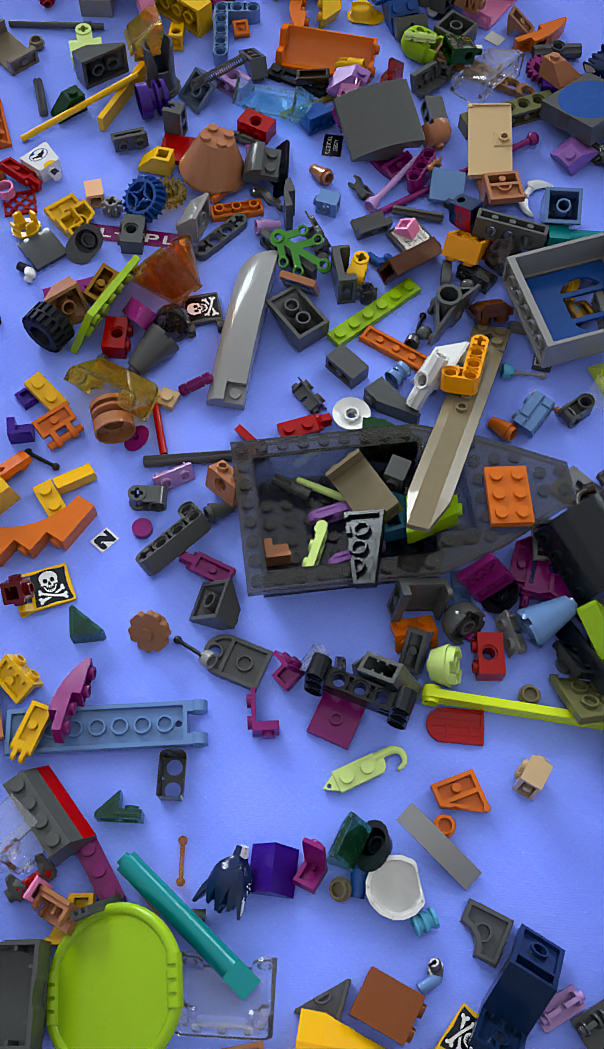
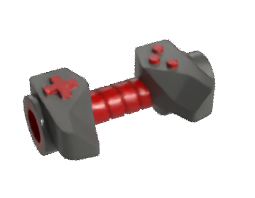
M43 853L35 855L38 870L23 881L11 873L6 876L5 883L7 889L3 892L10 903L17 900L22 902L24 900L23 895L36 875L46 882L51 881L57 876L58 871L50 858H46Z

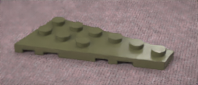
M558 674L549 675L548 681L579 725L604 722V696L598 692L591 681L579 680L573 676L565 679L558 678Z

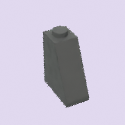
M370 651L366 652L357 668V671L371 682L396 692L400 686L413 689L419 696L423 689L404 664Z

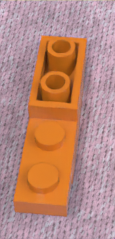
M290 0L289 24L309 27V18H307V11H305L307 0Z
M561 17L540 24L537 31L515 37L512 47L513 54L517 55L526 51L531 53L532 45L551 44L552 41L558 40L564 32L567 17Z

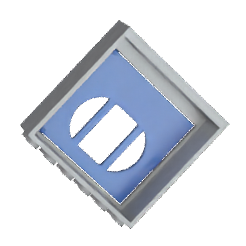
M604 232L506 257L502 282L541 368L604 352V329L591 331L577 326L578 324L604 318V311L572 319L564 303V300L604 291ZM587 279L598 283V285L564 294L560 293L562 288L573 280Z

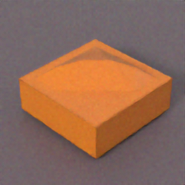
M248 19L232 21L234 39L250 37Z

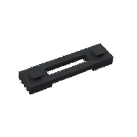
M273 63L268 69L269 77L266 78L286 83L309 92V95L322 100L327 95L326 90L329 84L297 85L296 80L286 77L288 75L296 78L297 71Z

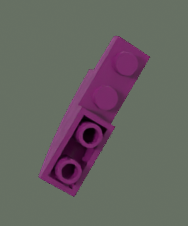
M90 657L80 662L66 676L51 700L48 712L53 723L51 732L55 743L64 744L66 734H70L71 718L75 716L77 706L84 707L86 698H89L91 695V682L96 678L97 669L93 666L92 658Z

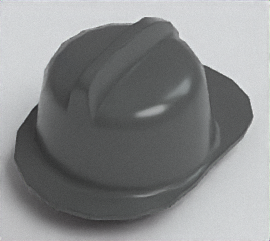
M86 223L78 227L66 244L65 251L70 261L80 265L88 263L103 244L102 232L93 224Z

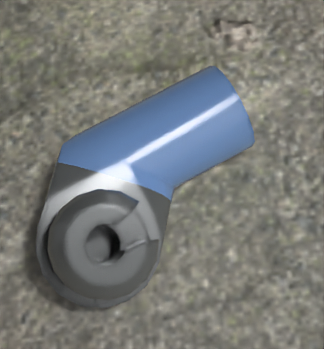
M435 957L429 960L427 978L416 984L422 995L442 983L444 966L439 958Z

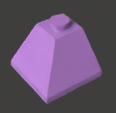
M358 64L336 68L326 93L336 97L341 83L354 84L357 77L361 78L360 87L366 85L371 71Z
M570 136L553 150L550 156L572 177L599 153L592 145L589 146Z

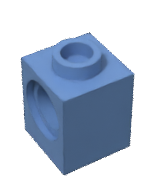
M321 188L319 194L314 197L315 213L336 218L340 208L341 193Z

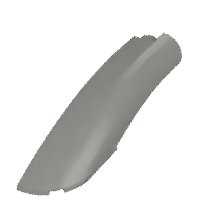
M268 250L253 255L245 261L238 272L222 327L212 372L213 382L209 386L206 405L243 411L245 409L255 356L265 317L267 316L268 306L266 300L271 296L279 256L278 250Z

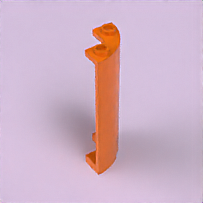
M283 23L280 28V41L276 50L275 63L295 71L329 68L330 76L333 77L335 72L334 64L340 57L361 58L366 60V69L371 71L367 83H369L371 77L374 78L376 67H374L375 56L379 55L380 45H377L378 38Z

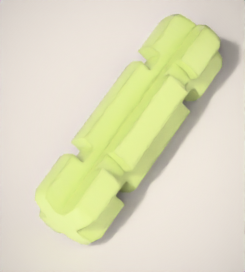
M406 30L404 35L405 40L411 41L413 39L415 42L422 43L428 41L429 44H435L437 37L435 33H430L429 35L428 32H412V30Z

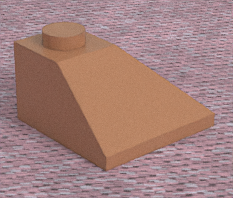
M552 52L542 57L538 75L558 90L582 77L559 53Z
M70 276L53 284L44 298V302L58 308L72 325L83 320L90 309L78 282Z

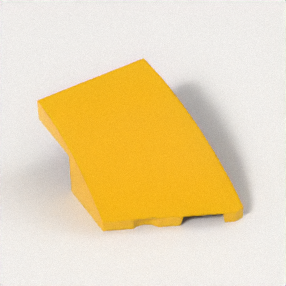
M73 192L45 207L43 210L50 221L69 239L78 227L86 223L90 224L95 215V211L85 199L79 201Z

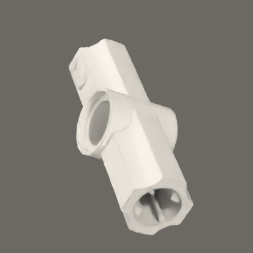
M434 351L424 370L415 375V386L406 400V404L409 407L421 410L431 391L438 389L440 386L441 370L449 362V358L439 351Z

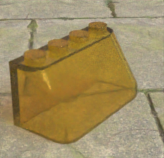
M155 4L147 6L124 29L130 57L133 56L135 62L144 61L141 46L143 38L146 39L152 55L161 53L160 48L164 29Z

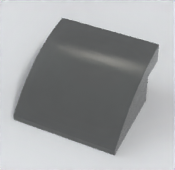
M407 79L373 83L349 91L333 100L351 162L392 160L399 156L405 148H420L426 140Z

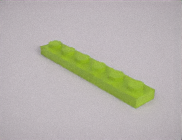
M407 278L329 331L327 339L336 347L342 343L346 345L361 335L368 325L374 326L420 294L421 287L411 278Z

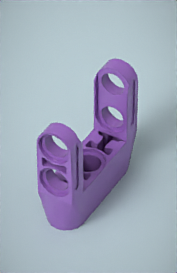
M344 500L313 510L307 515V519L311 526H315L319 520H324L329 524L344 519V512L353 510ZM384 539L382 553L386 551V544ZM349 549L335 553L327 560L326 564L329 571L334 572L351 566Z

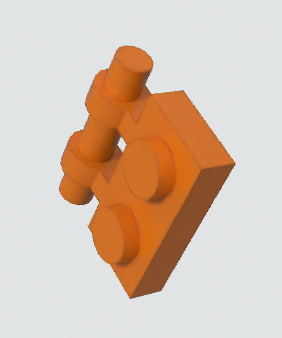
M63 402L32 422L33 427L43 440L49 436L52 438L53 441L47 444L50 451L57 447L61 448L66 441L71 438L75 439L79 436V433L84 431L81 424L75 427L72 425V422L77 417L66 402ZM64 427L68 430L61 436H58L56 433Z

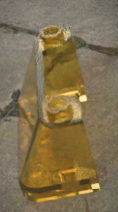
M101 357L73 365L64 377L65 381L88 394L93 388L102 390L105 382L120 389L121 391L117 398L118 405L144 422L147 421L160 395V389L154 382Z

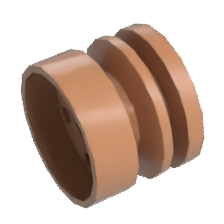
M107 393L91 401L89 408L94 435L99 442L117 444L127 441L135 435L136 427L131 403L126 395Z

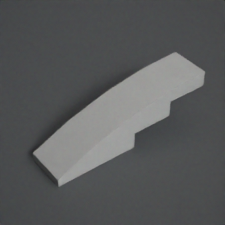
M413 803L396 819L465 890L482 874Z

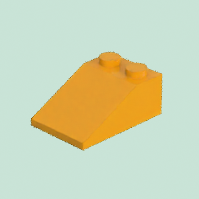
M455 230L447 233L441 255L446 256V260L453 262L460 260L463 261V265L473 267V265L479 264L491 240L480 239L472 236L471 233Z

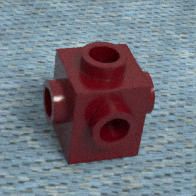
M14 574L8 576V580L0 584L4 605H25L27 600L34 597L35 588L30 580V576L22 577L21 574Z

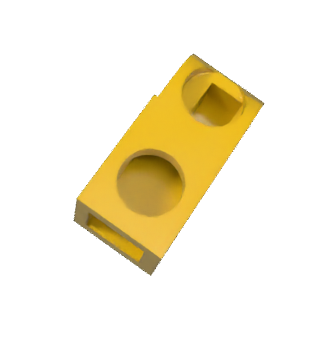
M171 21L168 36L173 39V50H184L185 22L176 23Z

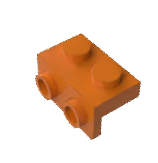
M432 615L401 618L400 622L390 621L396 653L402 652L409 626L433 632L429 649L438 647V630Z

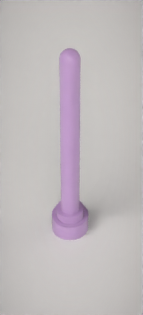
M415 155L375 196L368 197L364 201V207L367 211L372 213L379 207V201L407 174L418 155Z

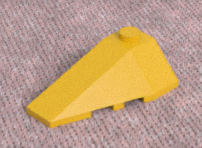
M301 1008L295 1049H387L325 1012Z

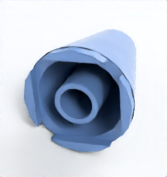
M564 595L515 611V618L523 634H527L531 638L528 640L534 648L539 649L577 614L576 608H578V605L572 597L568 598Z

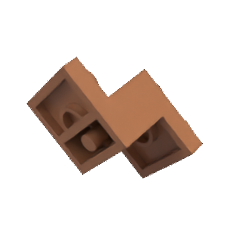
M518 170L483 173L482 179L475 180L480 200L483 201V207L516 204V202L525 201L526 196Z

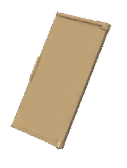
M469 103L467 105V178L482 179L483 173L513 171L511 103Z

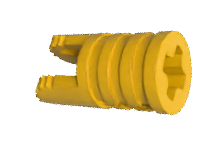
M340 57L334 64L336 70L339 67L358 64L366 69V60Z

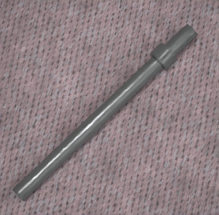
M8 21L9 27L75 29L78 24L86 23L91 26V30H104V23H92L91 21Z

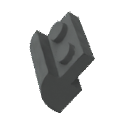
M255 142L249 145L246 150L242 181L258 184L260 179L277 182L282 150L265 147V142Z

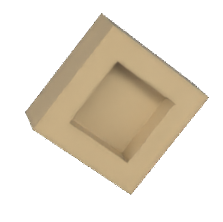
M163 386L154 402L159 404V407L173 412L181 398V394Z

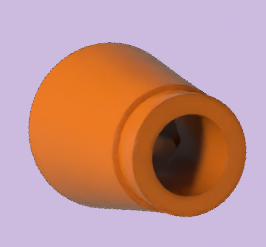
M494 416L488 422V427L503 441H512L518 432L515 424Z

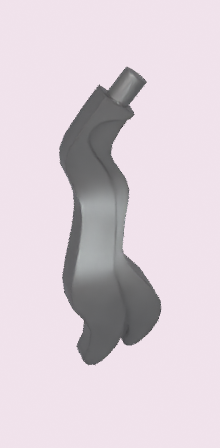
M254 184L253 190H249L252 197L262 198L268 206H276L279 211L282 210L280 199L273 197L265 186Z

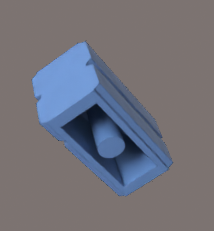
M537 390L533 395L528 394L523 401V404H525L521 410L517 409L512 415V423L515 424L518 431L529 438L534 436L555 408V402Z

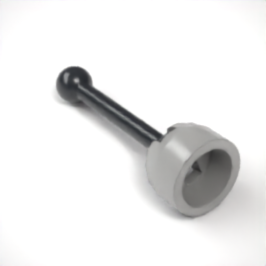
M180 636L174 637L173 641L175 644H181L199 656V663L203 667L211 669L215 666L218 660L216 653L210 650L200 652L184 642Z

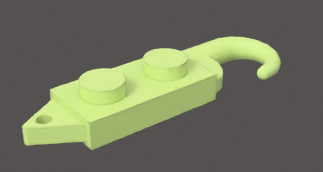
M395 745L387 746L375 753H370L332 771V776L323 787V791L340 792L343 794L381 776L386 769L384 758L392 754H398L402 759L401 764L397 767V770L400 771L407 764V754L404 749Z

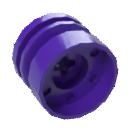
M162 77L157 79L158 86L156 81L152 79L151 88L148 87L145 81L134 83L136 101L143 120L154 118V109L157 110L159 116H162L163 107L171 108L168 105V101H171L170 93Z

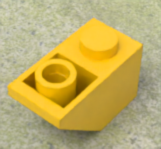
M317 0V8H319L316 17L318 29H323L337 19L341 10V0Z
M156 146L142 156L137 167L138 171L171 177L176 165L174 149Z

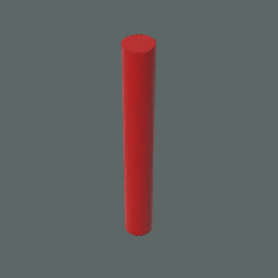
M155 403L152 404V412L160 455L168 454L159 404Z

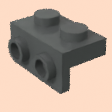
M432 60L410 74L411 92L413 94L425 97V95L439 89L440 86L446 83L445 79L440 78L438 75V61Z
M144 127L110 134L116 153L149 146L147 132L144 130Z

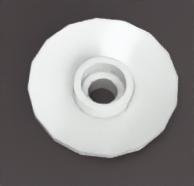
M355 397L339 400L333 407L332 412L334 422L340 428L349 431L362 429L363 417L368 418L371 416L370 408L365 401Z

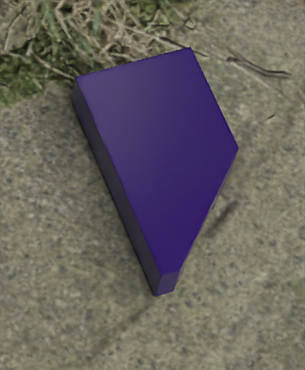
M26 387L14 394L25 410L39 403Z

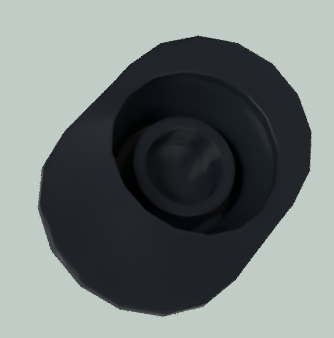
M370 820L358 830L355 842L357 865L364 872H373L379 869L391 854L393 849L392 839L386 825L379 820Z

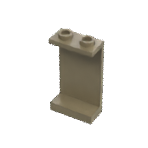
M2 18L0 19V65L12 76H15L40 62L34 45L26 48L7 31L5 20Z
M358 448L348 453L338 464L332 465L329 471L325 473L353 511L385 509L387 523L404 510L403 506Z

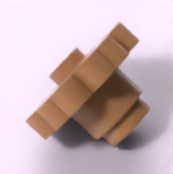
M148 610L146 613L139 611L130 619L131 626L128 628V633L131 641L137 642L140 650H144L147 653H150L152 650L160 652L169 644L168 637L171 635V630L164 616Z

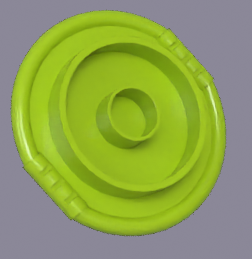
M130 902L109 903L105 906L104 911L80 919L71 936L65 934L53 955L49 966L45 1026L47 1027L49 1037L55 1049H166L177 1028L182 1008H184L182 952H180L177 941L169 927L154 912Z

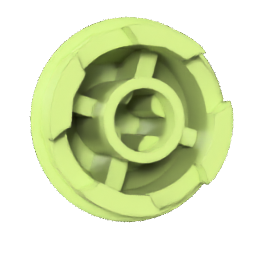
M449 643L431 649L426 662V669L429 672L431 681L448 688L451 685L460 684L462 669H460L459 658H462V653L459 646H452Z

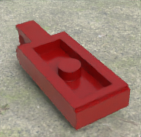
M12 157L0 161V170L26 187L29 186L30 190L33 189L35 192L42 190L43 181L36 177L34 171Z
M330 413L321 414L320 416L319 414H312L278 423L277 430L284 444L320 434L324 427L332 425V418Z

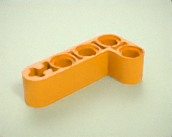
M475 335L471 338L463 367L448 365L442 368L441 390L467 396L475 395L478 392L487 358L488 337Z

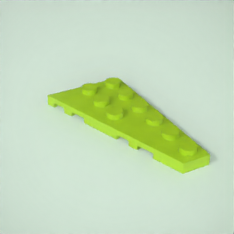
M135 254L87 311L71 346V352L77 354L87 338H90L93 334L95 327L101 324L103 316L106 317L109 314L110 306L118 294H121L125 284H129L133 277L132 275L135 276L140 268L138 265L140 257Z

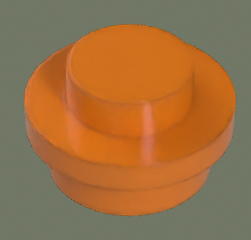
M441 814L433 821L447 838L454 834L456 823L451 816Z

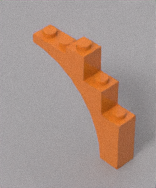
M78 495L68 506L39 522L23 526L0 527V566L3 567L16 551L25 557L29 555L35 559L49 542L55 548L59 549L61 547L67 551L97 516L95 505Z

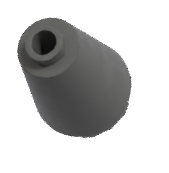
M154 323L149 325L127 362L129 365L128 370L135 376L144 375L179 350L177 343L171 337L168 338L165 335L166 332Z

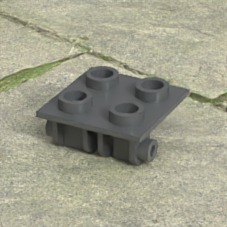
M305 211L312 224V227H308L309 234L306 238L310 239L315 234H321L324 238V243L321 246H311L315 255L318 256L321 252H329L331 255L329 248L332 246L325 237L322 228L313 215L310 217L307 211ZM321 237L315 239L316 243L321 241Z
M603 999L570 1020L587 1049H604Z

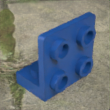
M321 101L293 112V117L309 136L336 124L331 114L333 105L326 107Z

